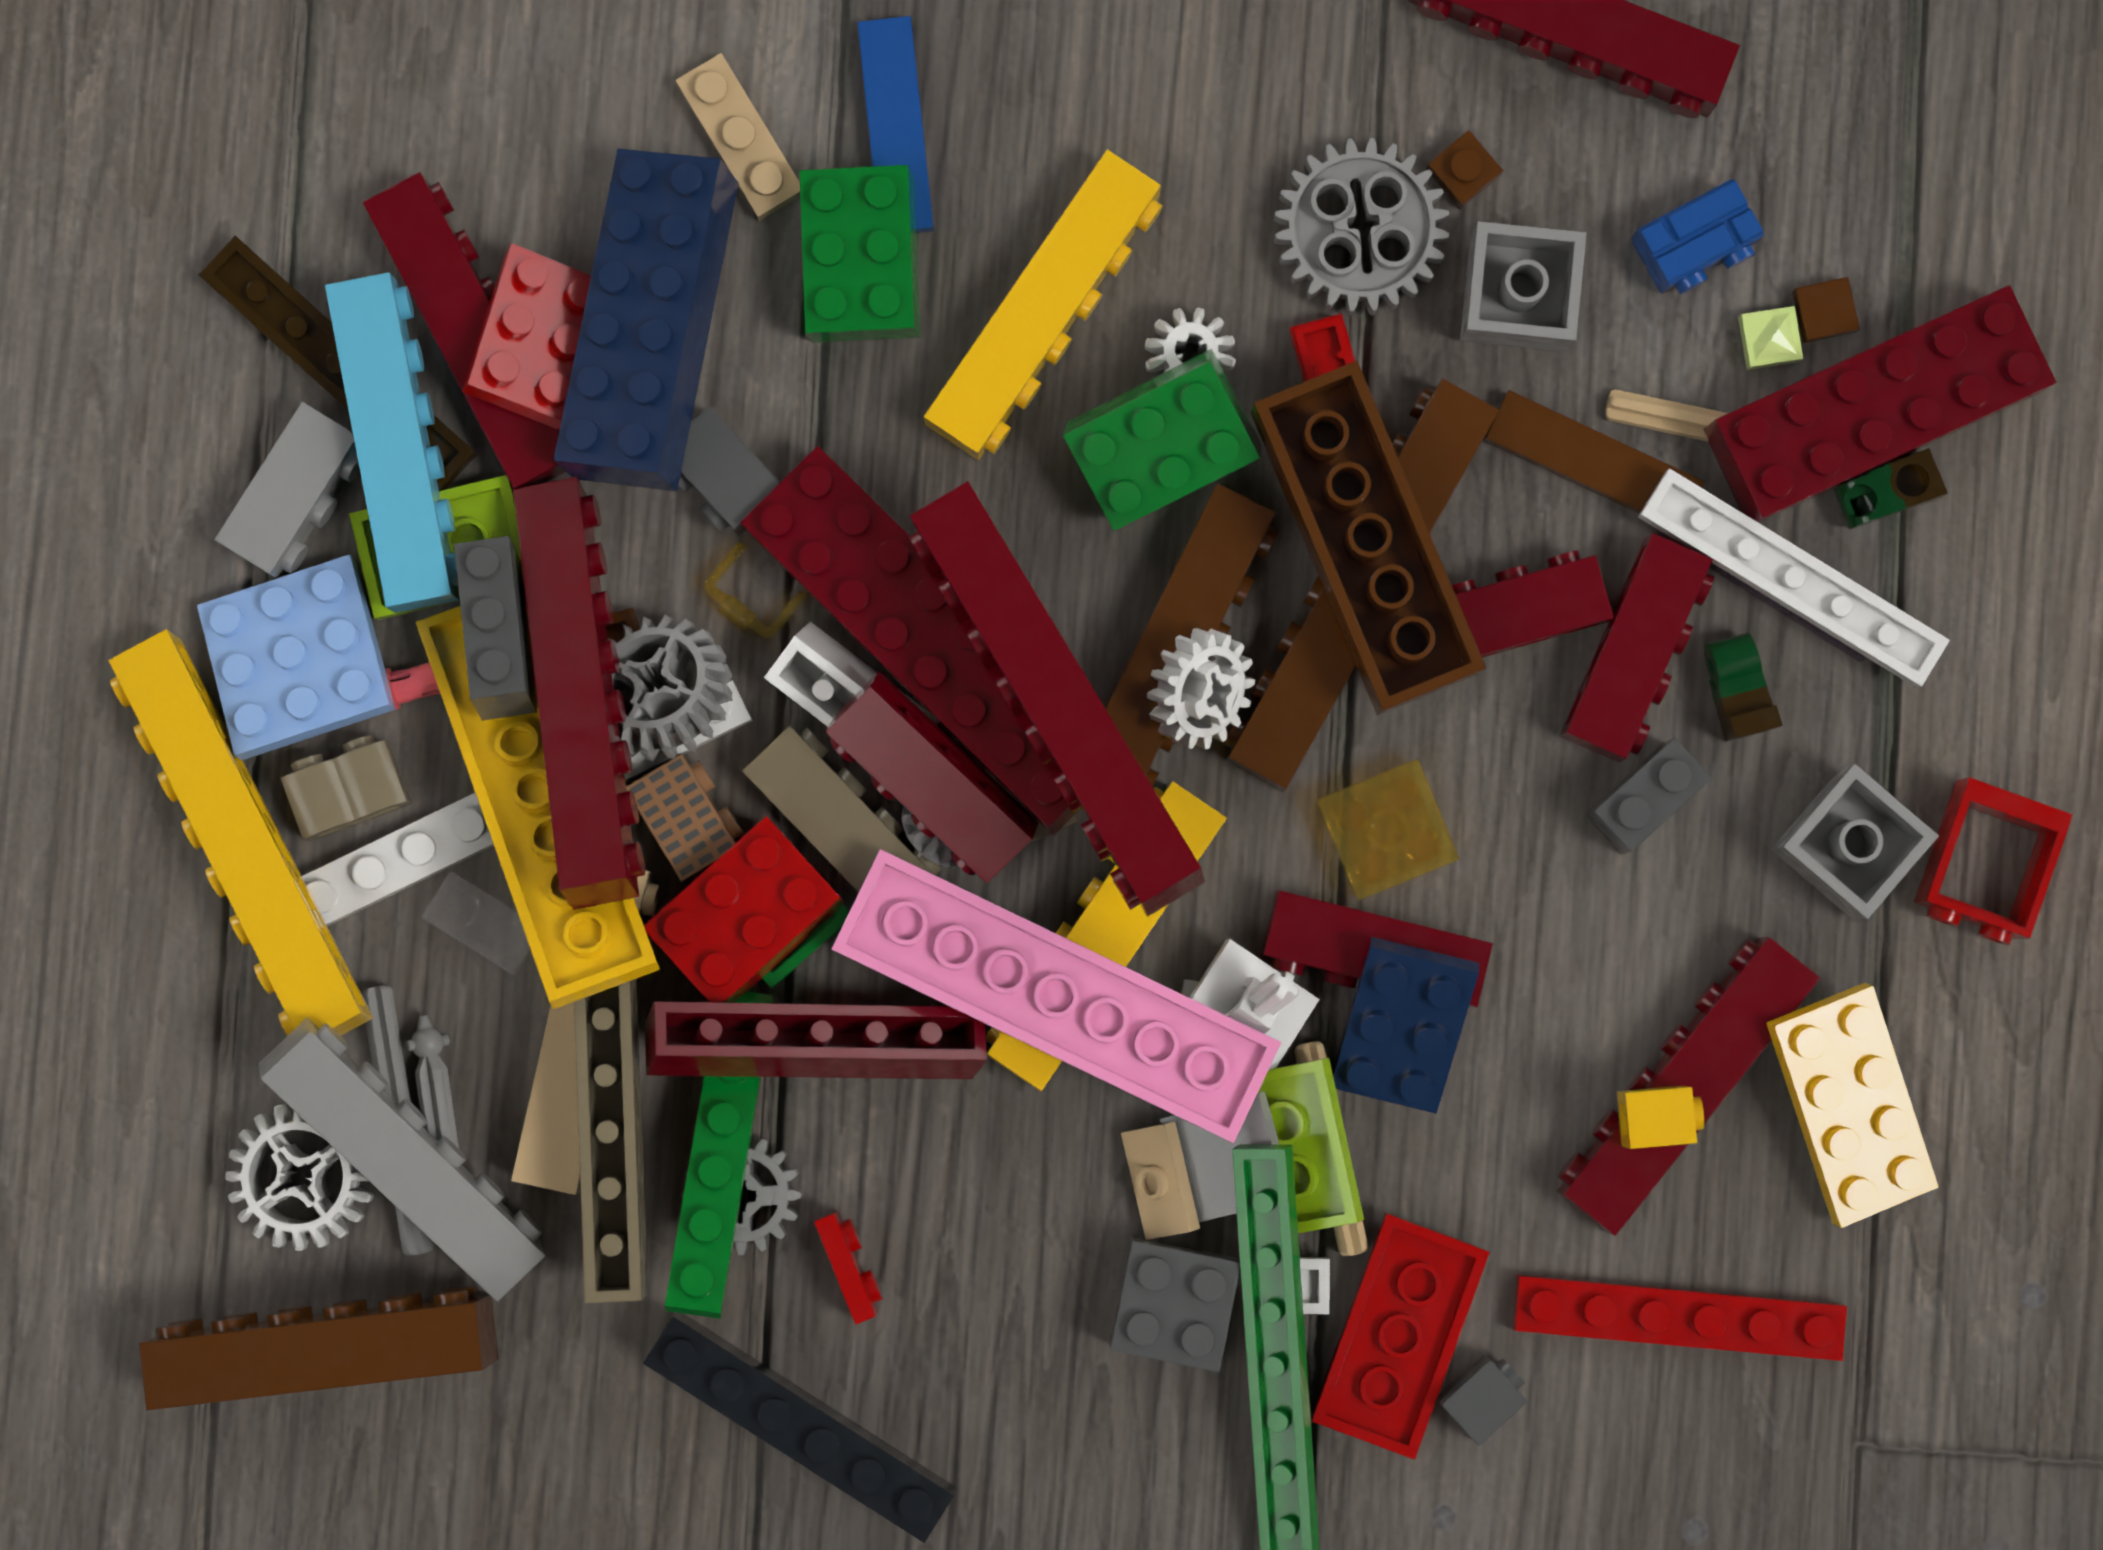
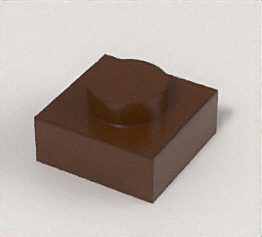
M1470 130L1429 162L1426 170L1432 171L1431 176L1460 209L1500 177L1504 171Z

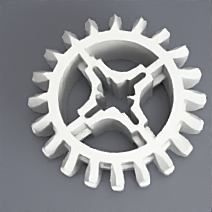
M285 1104L274 1107L275 1123L265 1114L257 1115L254 1121L261 1134L258 1135L249 1129H244L239 1133L241 1141L250 1148L248 1151L244 1149L230 1150L229 1158L243 1163L242 1170L228 1171L225 1176L226 1180L230 1182L241 1181L242 1190L228 1195L231 1203L246 1200L249 1206L239 1213L238 1219L240 1222H247L257 1216L260 1221L253 1231V1235L257 1238L264 1237L272 1227L275 1228L272 1244L278 1248L286 1244L292 1233V1242L296 1251H302L307 1248L309 1234H311L313 1242L317 1247L320 1248L328 1245L329 1234L327 1227L338 1238L346 1236L349 1231L342 1216L353 1222L361 1221L364 1214L361 1209L353 1204L354 1200L366 1203L373 1200L374 1194L371 1191L359 1188L360 1181L367 1182L368 1180L331 1145L321 1151H317L313 1155L303 1153L296 1144L290 1145L283 1134L292 1130H305L319 1136L321 1135L295 1111L292 1118L290 1110ZM271 1147L274 1152L271 1157L277 1166V1175L275 1181L264 1192L261 1184V1166L267 1150ZM340 1159L343 1170V1182L340 1194L333 1205L329 1200L332 1195L326 1186V1175L328 1170ZM320 1162L311 1169L312 1177L306 1178L312 1181L310 1186L303 1184L283 1189L292 1182L291 1174L297 1173L292 1170L293 1165L301 1167ZM290 1196H294L302 1200L308 1208L313 1207L320 1217L311 1221L296 1220L283 1215L273 1206Z

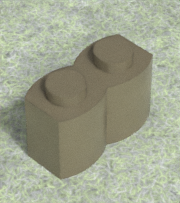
M367 735L343 744L342 748L345 754L324 761L322 754H316L300 759L290 765L293 773L282 777L281 781L303 840L313 841L412 804L389 742L385 740L376 742L373 735Z

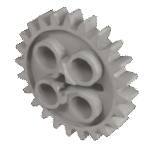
M1350 138L1346 142L1344 154L1340 156L1335 148L1328 144L1324 150L1325 162L1323 164L1312 155L1306 157L1305 165L1309 173L1308 176L1294 170L1291 173L1289 180L1298 191L1281 190L1279 200L1291 209L1275 212L1273 221L1287 226L1288 229L1275 234L1274 244L1289 245L1290 249L1281 255L1279 262L1281 265L1297 264L1298 268L1293 273L1290 281L1292 284L1308 279L1311 282L1306 296L1309 300L1315 297L1321 290L1327 293V310H1330L1339 298L1346 301L1347 315L1351 316L1358 302H1365L1369 314L1375 315L1379 299L1382 298L1394 310L1399 304V290L1413 299L1418 293L1413 279L1416 278L1422 282L1429 283L1434 275L1425 262L1441 264L1444 258V254L1432 246L1433 244L1446 243L1450 235L1449 232L1435 227V225L1446 221L1449 216V210L1433 208V205L1441 199L1444 192L1442 189L1426 190L1424 186L1429 181L1432 171L1426 170L1415 175L1411 171L1417 157L1414 154L1407 157L1402 163L1396 161L1397 145L1394 143L1387 149L1384 155L1377 154V145L1374 138H1370L1365 152H1358L1356 144ZM1354 180L1360 183L1363 223L1368 226L1373 225L1366 238L1368 257L1372 265V272L1369 274L1364 273L1362 269L1360 233L1358 229H1349L1354 222L1357 212L1350 187V182ZM1377 186H1387L1396 193L1398 204L1391 208H1381L1372 201L1370 191ZM1334 193L1343 200L1345 210L1335 216L1327 215L1318 208L1316 199L1322 194ZM1387 238L1396 239L1404 246L1406 256L1396 262L1388 261L1380 255L1378 243ZM1334 245L1342 246L1351 253L1352 264L1343 269H1336L1326 262L1324 251Z

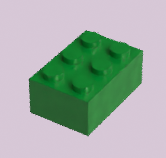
M892 165L799 170L806 335L813 343L921 338L914 175L909 166Z
M1212 349L1068 421L1063 433L1067 445L1113 531L1261 458V442Z

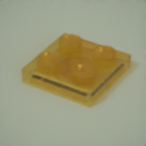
M1418 759L1316 800L1357 901L1460 860Z

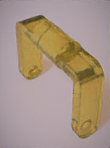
M739 541L705 582V590L712 599L720 604L718 612L742 631L748 627L762 639H772L803 603L807 595L799 591L770 627L764 626L755 618L757 614L732 594L727 596L716 587L717 583L745 550L746 546Z

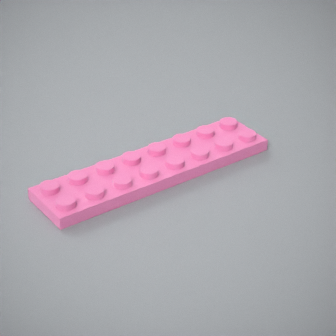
M881 849L832 947L833 951L1231 1143L1235 1142L1281 1045L1280 1041Z

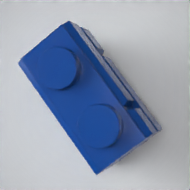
M1731 179L1638 228L1631 239L1658 291L1663 294L1676 287L1679 295H1682L1706 282L1709 278L1705 271L1723 262L1726 269L1729 270L1753 257L1756 253L1752 246L1764 234L1752 209L1748 207V202L1735 180Z

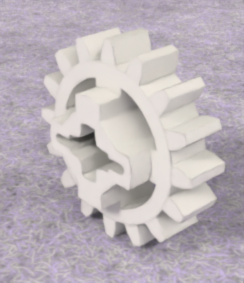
M1194 628L1191 639L1181 635L1175 638L1177 650L1174 653L1166 650L1162 651L1161 657L1166 663L1163 670H1152L1151 676L1159 682L1157 688L1147 693V698L1156 701L1158 706L1149 715L1150 719L1161 723L1158 732L1163 736L1171 738L1172 742L1193 749L1195 745L1203 749H1209L1212 738L1222 742L1227 739L1226 726L1228 724L1240 726L1241 720L1237 715L1239 708L1250 707L1251 701L1243 696L1245 689L1255 685V679L1245 676V671L1251 667L1253 662L1251 658L1241 655L1245 646L1238 641L1232 640L1230 635L1213 629L1207 632ZM1214 656L1216 659L1214 661L1208 660V657ZM1191 716L1195 720L1188 722L1187 718Z

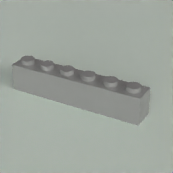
M307 1017L258 1063L260 1079L498 1302L546 1256L539 1238L543 1234L542 1229L523 1210L520 1209L514 1215L501 1202L505 1197L502 1190L486 1174L481 1173L476 1178L462 1165L467 1160L466 1157L451 1140L443 1136L437 1141L423 1127L428 1121L411 1102L403 1099L398 1104L384 1090L388 1086V1082L370 1063L365 1061L358 1066L345 1053L349 1046L335 1029L327 1023L319 1028Z

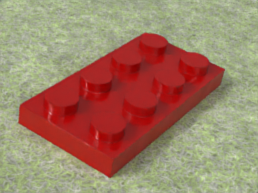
M1384 1213L1311 1414V1421L1415 1460L1490 1252L1402 1218Z

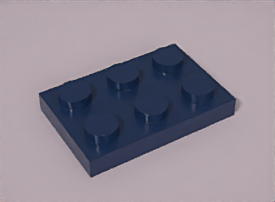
M1371 937L1333 1069L1336 1089L1437 1114L1479 975V963Z

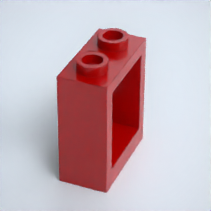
M1971 777L1956 780L1937 833L1939 837L1934 842L1914 903L1928 907L1926 916L1938 922L1958 927L1960 920H1964L1980 926L1979 936L2000 944L2010 945L2012 938L2030 939L2073 814ZM1968 808L2038 832L2009 918L1939 893Z

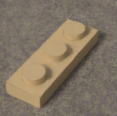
M722 53L675 80L724 164L739 182L738 187L759 221L800 198L799 180Z

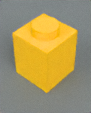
M1674 1086L1617 1091L1622 1147L1635 1149L1697 1143L1696 1130L1704 1129V1110L1701 1098L1693 1097L1692 1087Z

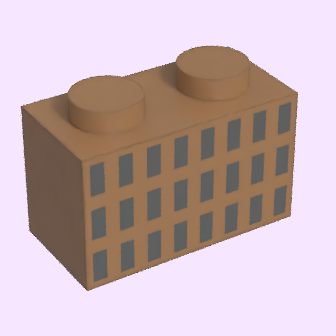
M683 754L675 757V760L668 761L628 785L626 791L633 792L638 811L680 881L688 883L701 875L737 842L736 838L744 833L728 806L718 810L708 794L716 786L702 762L698 759L690 764L687 757Z

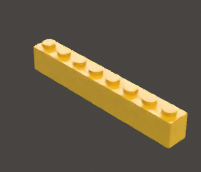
M165 629L109 659L108 661L116 677L110 679L111 687L125 708L132 707L140 723L134 726L133 729L145 752L148 755L156 754L164 770L157 774L160 785L173 803L179 800L187 816V819L181 821L182 828L196 850L203 848L211 864L209 868L205 869V872L214 891L220 898L227 896L236 914L229 917L231 926L244 946L252 945L260 961L254 965V971L268 994L276 993L284 1009L283 1012L278 1014V1018L287 1036L307 1017L319 1028L327 1023L341 1036L373 1019L244 761L234 756L229 732L182 639Z

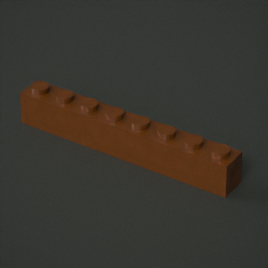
M1443 378L1435 391L1424 387L1409 413L1410 416L1418 420L1409 437L1406 438L1398 433L1392 443L1429 533H1431L1499 412V409ZM1317 576L1303 603L1312 607L1303 625L1301 626L1292 621L1277 647L1278 651L1285 654L1277 671L1274 673L1266 668L1250 697L1259 701L1250 719L1247 720L1239 715L1241 720L1240 726L1233 725L1227 739L1223 743L1232 748L1226 761L1281 792L1287 789L1356 666L1319 576Z

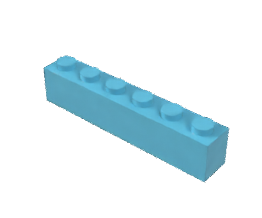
M390 272L325 285L385 605L388 609L397 613L458 601L460 599L457 588L455 553L450 552L447 532L455 531V523L449 500H440L437 479L445 477L444 465L438 445L430 447L427 426L435 423L434 413L428 392L420 393L416 373L424 371V361L418 339L410 340L406 319L414 318L413 303L407 286L400 287L399 282Z

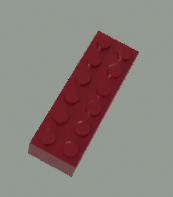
M2008 285L1717 418L1703 430L1741 512L1759 523L2029 399L2057 382L2011 286Z

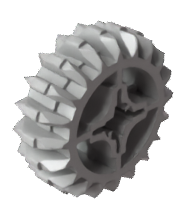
M665 614L658 627H656L651 619L643 616L641 630L636 632L631 627L623 625L622 634L624 638L618 643L613 640L620 665V671L612 674L613 689H619L622 695L625 686H628L634 694L630 701L633 708L629 716H626V722L618 724L620 741L626 740L632 758L640 751L646 760L652 762L655 760L660 749H662L667 758L673 760L676 757L677 746L682 744L688 750L695 752L696 742L694 738L700 733L705 737L713 738L714 731L709 725L710 721H726V712L720 704L733 701L732 691L726 685L733 680L732 671L725 664L726 655L719 645L714 644V639L709 632L704 631V629L697 631L694 624L686 618L677 626L674 619ZM689 660L697 665V680L693 691L688 689L684 683L687 676L684 669Z

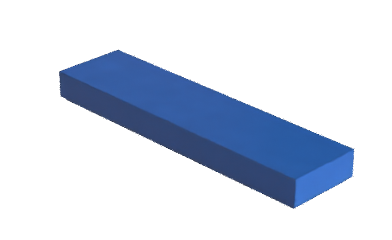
M911 16L857 22L872 165L909 166L914 175L915 229L917 233L934 231Z

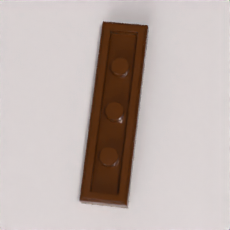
M1511 390L1506 392L1499 407V412L1484 439L1485 442L1639 514L1665 471L1669 468L1701 488L1705 481Z

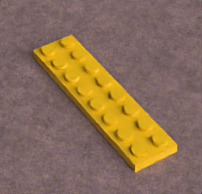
M526 603L525 609L537 713L483 721L470 700L461 606L415 623L552 1009L554 1010L660 970L634 898L573 910L559 890Z

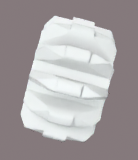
M1181 308L1175 309L1173 311L1175 328L1166 321L1159 319L1155 322L1154 329L1162 339H1146L1145 350L1159 355L1146 361V371L1157 372L1165 370L1166 372L1182 364L1183 354L1176 356L1175 350L1184 351L1187 343L1198 345L1197 354L1212 349L1223 370L1233 369L1236 359L1221 352L1227 351L1234 346V337L1229 335L1215 337L1221 331L1224 324L1220 317L1214 319L1207 327L1202 325L1205 315L1203 308H1196L1192 322H1186L1185 314Z

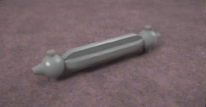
M427 1015L419 1016L417 1030L412 1035L411 1040L405 1041L406 1051H413L420 1058L415 1071L420 1112L428 1121L423 1128L437 1141L445 1136L459 1148L448 1069L439 1057L443 1046H447L450 1043L449 1036L441 1035L437 1029L433 1028Z

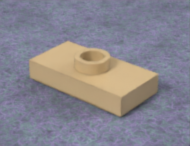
M1173 1121L1121 1133L1145 1239L1149 1240L1200 1229L1176 1122Z

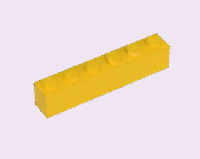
M1108 149L1105 151L924 415L927 427L978 461L986 450L992 454L997 452L1011 430V427L1005 423L1016 406L1025 410L1041 387L1042 383L1035 379L1047 361L1054 366L1057 364L1072 341V338L1066 335L1073 322L1077 317L1086 321L1103 295L1096 290L1107 273L1114 277L1118 275L1133 252L1126 245L1136 230L1139 228L1146 233L1163 208V205L1157 202L1161 190L1159 183Z
M1173 781L1165 792L1155 787V792L1198 861L1227 818ZM1110 856L1109 858H1107V859H1109L1110 861H1112V862L1114 863V861H1113V859L1111 858V856ZM1116 865L1110 873L1118 869ZM1110 874L1104 882L1094 877L1077 902L1079 906L1085 909L1074 927L1063 922L1056 934L1126 967L1168 905L1147 917L1140 905L1131 910L1129 909ZM991 1027L986 1035V1041L992 1045L987 1056L1039 1092H1042L1062 1062Z

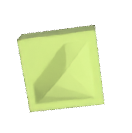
M1795 306L1745 313L1738 317L1747 370L1797 363L1803 360Z

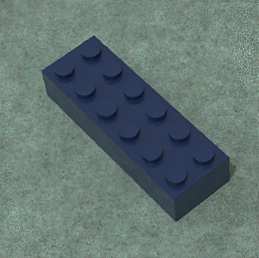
M617 149L554 455V461L571 477L577 476L579 480L676 492L678 490L739 184L720 158Z

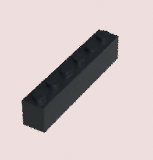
M676 1313L671 1318L643 1362L647 1367L923 1543L926 1542L955 1495L956 1487L686 1314Z

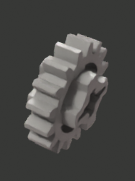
M765 1138L761 1139L756 1148L749 1149L744 1180H746L747 1189L756 1191L757 1197L746 1204L743 1220L742 1209L739 1208L734 1238L738 1255L746 1254L748 1242L754 1241L761 1252L768 1248L766 1235L771 1233L775 1237L782 1239L787 1233L780 1224L781 1220L795 1221L799 1215L794 1209L788 1207L789 1201L803 1197V1191L789 1187V1181L794 1179L799 1172L797 1169L784 1171L781 1163L785 1160L787 1153L782 1150L773 1157L767 1154L769 1140ZM753 1160L766 1166L773 1174L777 1184H766L754 1172ZM777 1205L771 1219L765 1225L753 1230L754 1214L762 1206Z

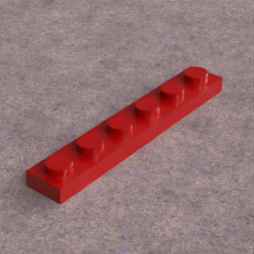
M1517 1274L1512 1329L1520 1332L1843 1361L1847 1306L1834 1303Z

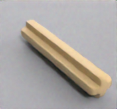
M1612 390L1605 406V418L1608 421L1708 442V438L1703 429L1715 419L1728 414L1621 390Z

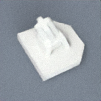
M1226 939L1189 997L1280 1041L1281 1045L1269 1070L1275 1069L1320 1000L1293 982L1295 977L1293 974L1287 971L1281 974L1231 939Z

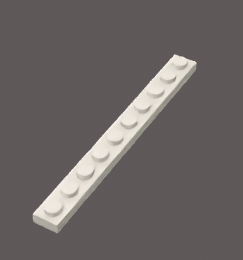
M733 680L726 684L732 691L733 701L720 704L726 712V721L711 720L709 725L714 731L713 738L705 737L700 733L694 738L696 748L753 721ZM684 744L677 746L676 757L691 750H688ZM660 749L655 760L652 762L646 760L639 751L633 758L631 757L632 773L624 774L625 782L672 759L667 758L662 749ZM473 793L303 875L302 878L326 925L330 926L493 847L494 844L476 793Z

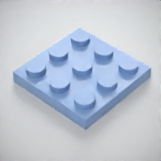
M350 554L197 605L234 756L240 760H245L396 710L357 561Z

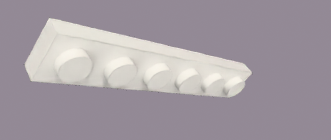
M1670 468L1665 471L1638 516L1641 520L1685 547L1712 558V563L1916 688L1923 686L1950 641L1948 638Z

